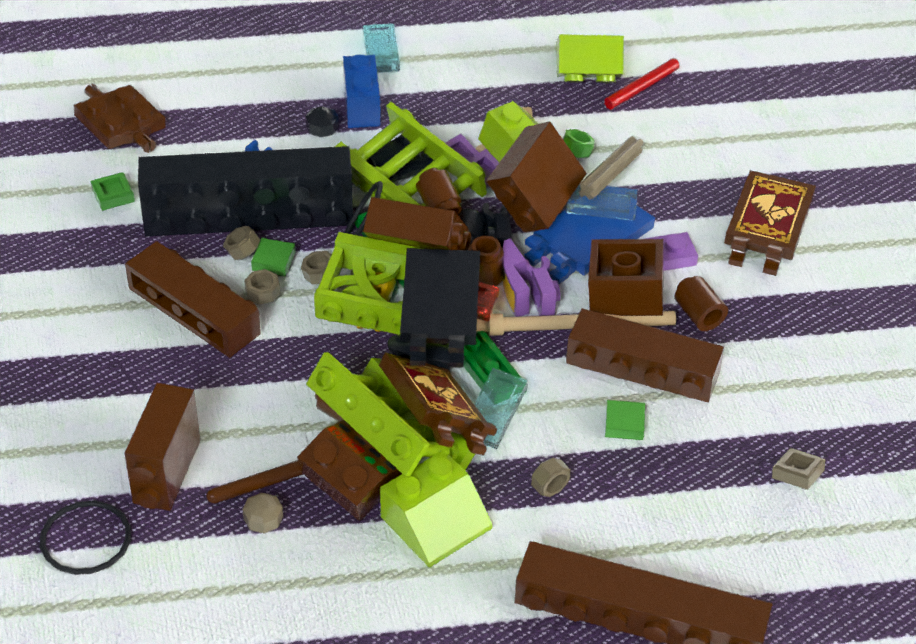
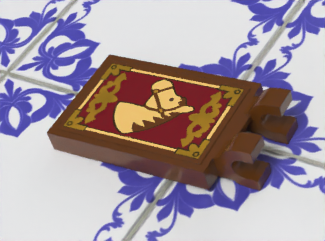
M750 170L725 236L724 244L731 245L732 249L728 264L742 267L747 251L752 250L766 254L762 273L776 276L782 258L793 260L814 198L816 186Z
M385 352L379 364L380 368L419 424L429 426L432 429L438 445L452 448L455 442L451 436V432L463 435L471 453L484 456L487 448L483 440H485L487 434L495 436L498 429L494 424L485 420L449 370L426 363L425 366H410V359Z

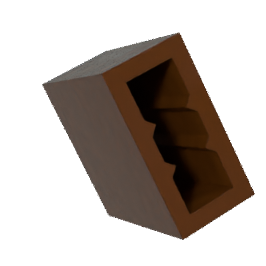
M549 121L525 127L486 182L495 193L497 199L502 202L513 217L517 226L526 233L549 229L587 173Z
M375 197L370 199L363 230L369 238L425 249L468 250L471 244V232H468L469 228L455 211Z
M156 383L124 452L133 504L141 505L148 509L157 508L171 511L201 441L194 389Z

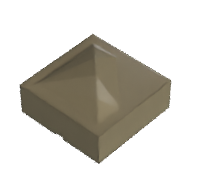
M789 448L773 466L772 478L808 490L825 471V459Z

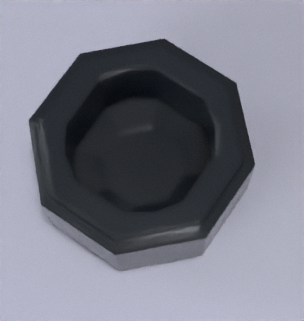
M325 106L312 108L306 115V127L309 133L322 138L333 135L339 128L338 115L334 109Z

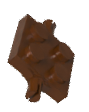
M93 83L91 86L90 84L86 86L84 92L90 98L74 104V116L108 149L129 143L138 144L146 153H149V150L152 152L155 149L156 142L149 135L166 128V117L131 84L119 87L108 93L102 92Z

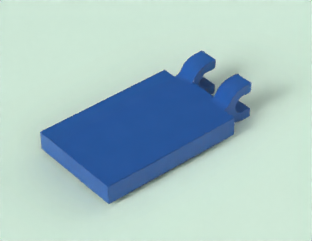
M606 186L594 199L589 200L585 196L558 214L549 229L534 231L533 235L527 237L525 245L531 248V250L524 254L525 260L528 259L530 265L534 267L541 262V257L547 256L550 253L553 254L550 262L557 267L550 271L549 275L552 280H556L558 284H561L575 271L583 276L589 273L592 239H638L654 228L655 217Z

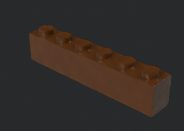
M529 541L516 577L514 602L530 610H542L564 616L571 621H583L605 627L613 632H625L646 638L654 643L763 644L773 603L533 541Z

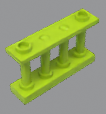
M392 102L386 105L390 124L358 150L355 148L350 149L352 183L364 193H367L376 182L381 181L383 183L381 199L420 205L412 196L418 192L416 183L420 180L419 176L431 168H437L438 170L446 169L457 178L453 184L459 195L468 187L481 197L487 194L486 175L479 164L476 162L470 163L418 123L407 109H400ZM399 133L411 142L382 167L376 166L374 168L366 161ZM339 142L334 147H342L346 145L343 142ZM422 151L434 160L403 186H397L389 180L393 174ZM377 189L373 192L370 198L375 197Z
M323 353L306 385L403 475L410 477L422 457L430 458L442 450H445L464 470L467 469L475 453L469 451L463 435L451 432V436L455 440L452 448L438 445L432 429L429 426L419 424L380 368L379 364L382 359L371 357L362 375L352 374L330 353Z

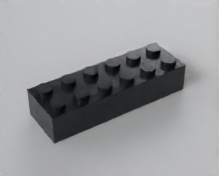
M349 146L146 156L138 158V190L145 237L232 232L236 228L249 226L253 231L348 226L353 216L352 172Z

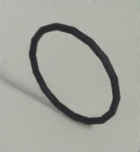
M381 181L376 182L363 197L344 233L350 234L361 210L376 189L375 198H380L383 189ZM367 214L354 235L360 236L364 230Z
M81 501L61 508L47 520L40 532V550L45 560L57 570L74 575L94 574L111 567L124 556L131 542V525L125 514L113 505L99 501ZM95 506L110 510L121 519L125 527V541L121 549L109 561L95 567L75 569L61 565L50 556L46 548V534L52 523L64 513L76 508Z

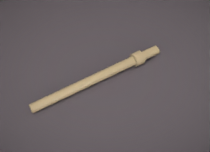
M663 311V316L605 314L646 326L676 325L675 311ZM487 314V318H477V331L487 332L488 336L504 335V332L572 329L579 314L503 317V314Z

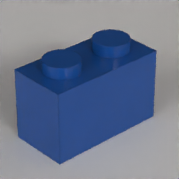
M358 54L343 56L344 93L348 128L381 126L380 92L375 55Z

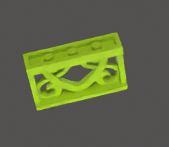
M338 232L335 248L320 285L314 294L315 317L330 322H339L400 335L403 300L394 303L388 302L372 285L383 284L391 281L393 278L404 280L407 248H425ZM342 268L352 270L353 275L339 276ZM343 285H353L346 287L342 293L334 291Z

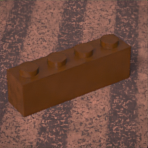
M158 241L125 263L128 287L131 291L227 357L231 358L261 334L259 309L252 301L243 299L225 283H219L207 275L201 267L192 265L183 259L178 252L168 249Z
M581 308L568 337L566 364L709 403L720 374L724 346Z

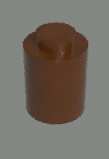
M688 277L678 284L674 299L700 331L712 330L725 320L728 314V307L703 277Z

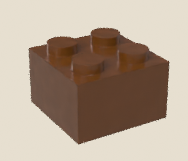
M592 239L588 277L590 311L619 316H663V239Z

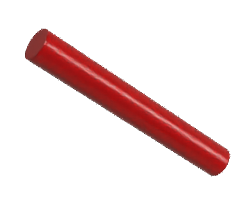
M675 58L668 60L604 99L605 106L612 110L680 68L678 60Z

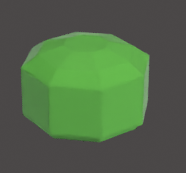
M568 129L563 136L564 142L576 158L590 157L595 141L588 133L578 129Z

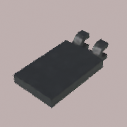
M407 248L400 342L410 343V366H425L427 343L449 344L448 367L463 368L464 346L476 345L480 251Z

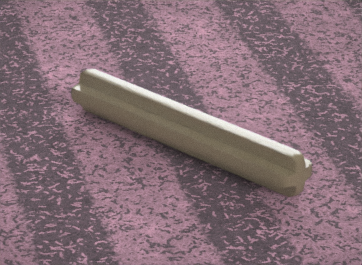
M631 136L580 183L579 195L581 197L586 196L589 200L594 199L643 151L641 148L644 144L641 138L636 140L634 136Z

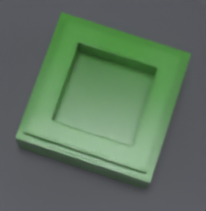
M124 172L91 181L92 191L102 211L135 202L134 193Z
M261 238L251 261L252 271L266 269L277 275L286 276L296 253L295 244Z
M607 400L605 437L643 440L645 403Z

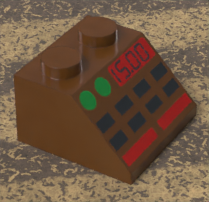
M345 420L324 428L297 456L302 474L360 522L380 501V487L402 475L392 463Z

